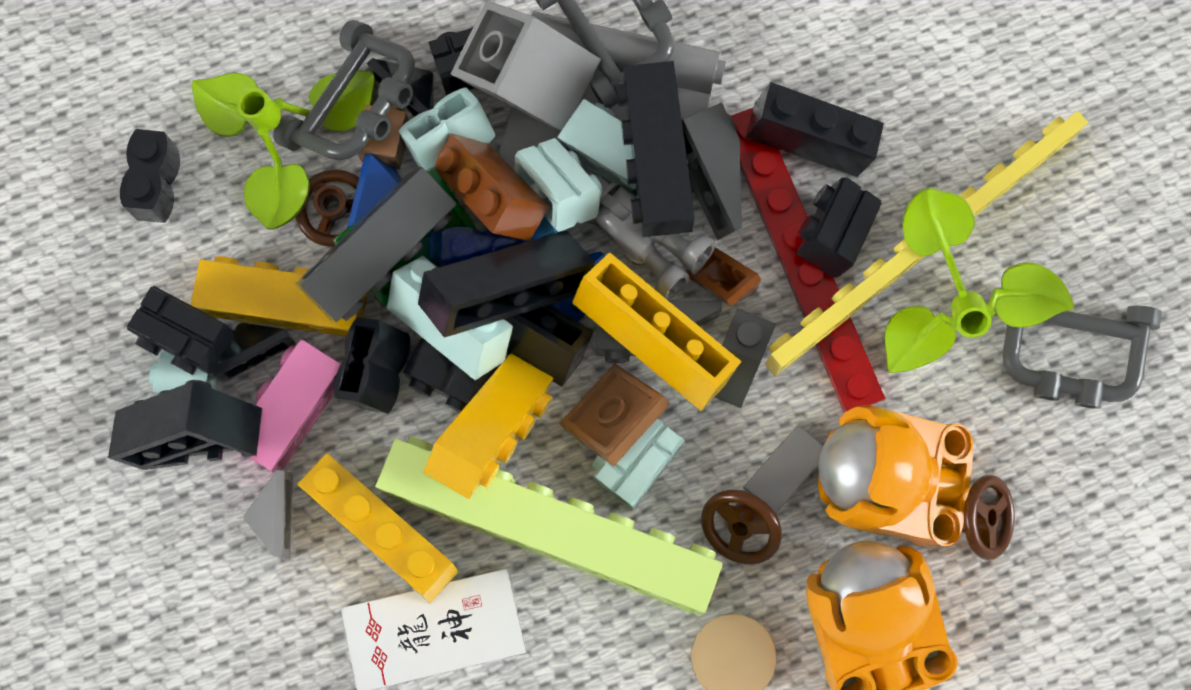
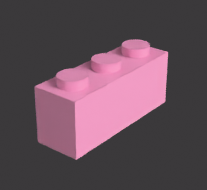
M300 339L296 347L292 345L285 351L279 362L281 369L272 381L267 380L261 386L255 398L257 401L256 406L262 408L257 456H251V459L273 473L286 467L333 397L335 378L341 365L339 362Z

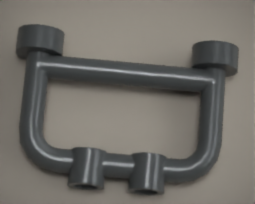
M535 0L543 11L558 2L586 49L601 59L598 68L603 75L589 83L597 100L605 108L608 107L610 109L617 105L616 82L623 81L624 72H620L575 0ZM632 0L639 10L645 25L653 32L658 41L657 50L637 64L669 61L674 50V39L666 24L673 19L667 5L663 0H656L655 2H652V0Z
M357 20L346 22L341 29L339 40L341 47L349 51L350 54L304 121L291 115L281 117L279 125L273 131L275 142L291 151L305 147L330 159L344 160L360 153L371 138L378 141L384 140L391 129V122L386 115L393 105L400 108L406 107L413 96V89L408 84L415 70V60L411 51L402 45L373 35V30L368 24ZM371 51L399 62V66L392 78L387 77L380 83L378 88L379 97L371 109L364 110L358 115L356 120L357 130L348 141L337 144L315 135Z
M1148 306L1127 307L1125 322L1065 311L1042 322L1131 340L1126 378L1118 386L1106 385L1101 381L1065 377L1060 373L1051 371H1035L1025 368L1019 360L1024 327L1018 328L1007 325L1003 346V365L1007 373L1016 382L1035 387L1033 396L1036 398L1058 401L1061 392L1076 395L1075 405L1091 409H1100L1102 401H1125L1140 389L1144 377L1150 330L1160 328L1162 311Z

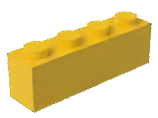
M610 252L583 277L572 303L700 411L727 384L741 363L737 357Z
M215 256L214 261L199 260L190 305L214 318L347 337L350 326L356 317L364 318L368 292L360 299L364 303L361 309L349 320L345 321L343 318L337 322L330 320L295 285L309 270L308 268L296 267L293 273L279 271L277 265L267 262H254V267L238 265V260L225 256Z
M510 354L436 440L423 473L467 499L471 498L480 485L487 488L500 467L498 462L501 461L506 464L518 444L517 437L524 440L529 434L536 420L534 415L539 418L544 415L553 398L547 392L554 378L517 356Z
M328 453L297 484L311 499L430 604L459 572L446 556Z

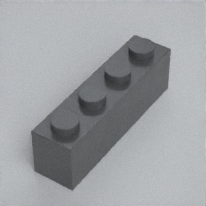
M423 167L413 168L314 264L295 285L330 320L334 322L339 321L341 318L345 321L349 320L361 309L364 303L360 299L371 288L374 291H378L392 278L393 273L390 269L401 259L404 262L409 261L423 247L420 240L430 230L436 233L451 220L453 216L449 211L457 203Z

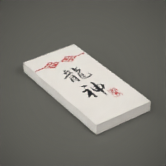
M508 569L449 582L431 604L414 590L341 608L357 690L379 689L526 653Z

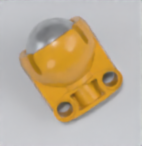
M872 405L857 406L846 411L838 420L841 427L833 430L828 435L819 458L818 490L821 500L828 505L825 509L828 516L849 528L910 541L918 546H951L959 540L963 529L964 506L970 488L972 473L973 438L970 431L961 424H942Z
M877 541L855 542L840 549L831 559L819 566L818 574H810L807 578V604L826 669L825 679L831 690H925L950 679L955 673L958 666L957 657L949 646L929 565L920 552L911 547L898 546L894 548ZM938 650L937 655L933 659L925 661L929 653ZM857 677L852 685L842 687L847 679Z

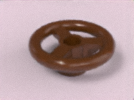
M327 170L309 179V197L313 192L315 193L313 204L322 220L316 230L307 217V202L301 212L295 217L299 229L309 240L326 247H333L335 245L332 239L338 235H330L336 220L343 218L346 213H351L354 199H347L341 188L335 185L324 184L328 182H343L356 190L359 180L358 176L344 170ZM331 202H339V206L335 210H327V206Z
M984 475L973 483L968 492L964 506L962 532L965 533L971 550L979 558L994 560L1006 551L1011 541L1015 512L1013 499L1005 482L995 475ZM989 487L993 488L997 493L996 498L989 503H984L980 499L983 492ZM1002 513L1001 529L996 540V527L999 522V516Z
M725 490L713 495L703 507L701 525L704 535L710 545L725 558L736 563L752 565L769 560L778 551L782 540V529L779 519L772 508L756 495L742 490ZM735 502V503H737V504H736L735 506H733V505H730L729 503ZM716 511L728 523V530L731 534L729 545L722 540L715 529L714 514ZM752 534H769L768 542L762 549L754 552L742 551L744 540L750 538Z

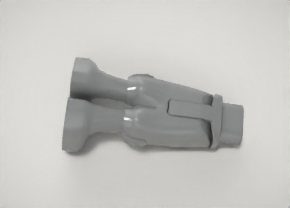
M597 175L596 177L602 187V197L600 198L599 214H597L594 220L625 252L628 261L649 267L657 279L655 290L667 300L672 299L687 285L690 276L678 265H673L657 252L653 244L658 243L664 246L680 260L685 268L692 274H696L711 256L716 243L709 236L705 235L699 236L693 241L686 240L678 234L642 237L641 224H633L631 213V199H637V196L621 187L617 182L610 184L601 175Z

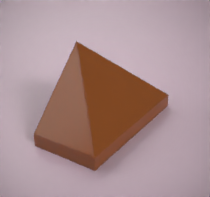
M716 247L698 273L692 274L688 269L685 271L689 274L690 280L729 306L754 295L761 282L758 273Z

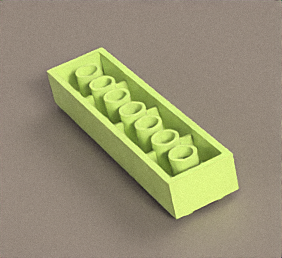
M412 436L408 437L407 442L394 439L375 485L386 496L698 616L706 613L723 566L722 562L714 560L716 556L715 551L697 544H692L689 550L673 544L675 536L658 529L651 528L649 534L633 529V520L611 512L608 519L593 514V505L573 497L569 498L568 503H564L554 499L553 490L534 482H529L527 488L515 484V480L512 479L513 475L498 469L497 474L487 488L480 485L471 498L467 499L423 473L433 449L432 444Z

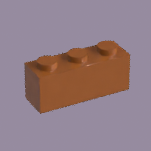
M450 134L434 165L439 175L492 233L530 241L549 205L488 143Z

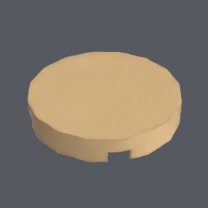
M741 614L721 615L707 622L696 634L691 648L692 669L699 684L706 690H763L771 681L777 664L775 644L768 630L755 619Z

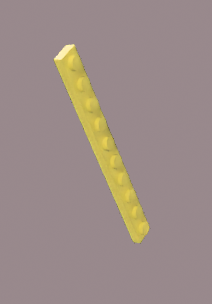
M1076 111L1066 120L1061 116L1057 117L1042 130L1041 133L1045 136L1037 143L1032 139L1028 140L1013 153L1012 156L1016 160L1006 167L1002 162L999 163L983 177L986 182L985 185L978 190L970 186L959 195L970 205L974 218L1080 133L1089 122L1079 111ZM903 239L893 249L897 255L888 262H885L882 258L875 261L862 273L866 279L856 287L850 282L841 288L831 298L835 304L825 312L820 307L812 311L800 322L803 329L795 336L791 337L787 332L778 338L768 348L772 354L764 365L774 377L779 375L926 256L917 255L907 245L906 240Z

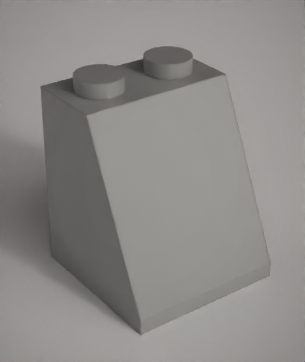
M487 0L455 63L451 75L526 115L562 131L576 111L601 59L537 18Z

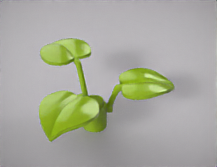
M362 70L357 71L322 122L326 129L333 132H346L356 128L358 115L365 110L366 105H372L376 83L373 73ZM229 73L209 79L193 80V98L204 124L219 136L231 137L240 134L248 122L257 130L258 135L264 141L274 161V167H260L246 180L244 200L251 214L268 230L278 229L291 222L301 212L307 202L310 182L307 173L300 165L289 164L282 167V160L269 136V131L279 125L281 110L307 117L311 110L286 103L281 98L273 101L265 91L259 89L257 83L251 77L245 74ZM336 73L325 76L312 87L308 96L312 106L318 101Z
M932 187L922 189L911 199L905 210L902 222L904 238L910 249L919 256H930L940 249L942 250L958 295L951 302L952 316L944 312L934 316L929 308L918 305L903 308L889 319L884 333L888 371L890 373L909 371L941 358L953 346L956 338L955 330H958L960 334L968 338H977L984 335L991 327V317L995 315V311L998 317L1009 326L1018 328L1030 327L1040 324L1059 313L1074 309L1072 297L1064 282L1053 271L1033 262L1018 263L1007 268L1001 277L1002 288L992 290L987 304L979 293L966 291L949 246L960 245L970 237L975 226L973 211L963 198L954 193Z

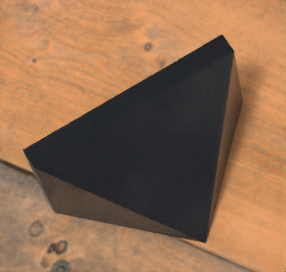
M372 58L367 63L370 72L373 73L379 84L387 77L392 78L399 66L397 63ZM415 68L408 82L413 89V96L410 103L405 107L414 117L434 108V74L428 70Z
M240 323L236 326L233 338L226 350L222 352L221 358L212 373L224 383L287 350L290 346L296 345V342L286 329Z

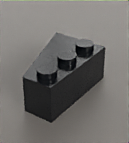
M190 380L184 385L171 390L161 391L156 396L135 401L134 404L117 410L115 412L108 458L142 470L187 465L189 456L207 454V460L210 462L222 460L223 452L228 451L240 452L244 457L257 456L262 408L212 389L211 384L208 382Z

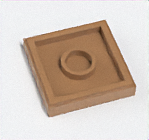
M614 363L559 424L569 434L614 467L667 409L670 403L662 394Z

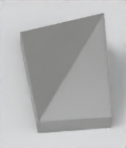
M276 470L244 514V520L273 556L290 559L293 475L286 470Z

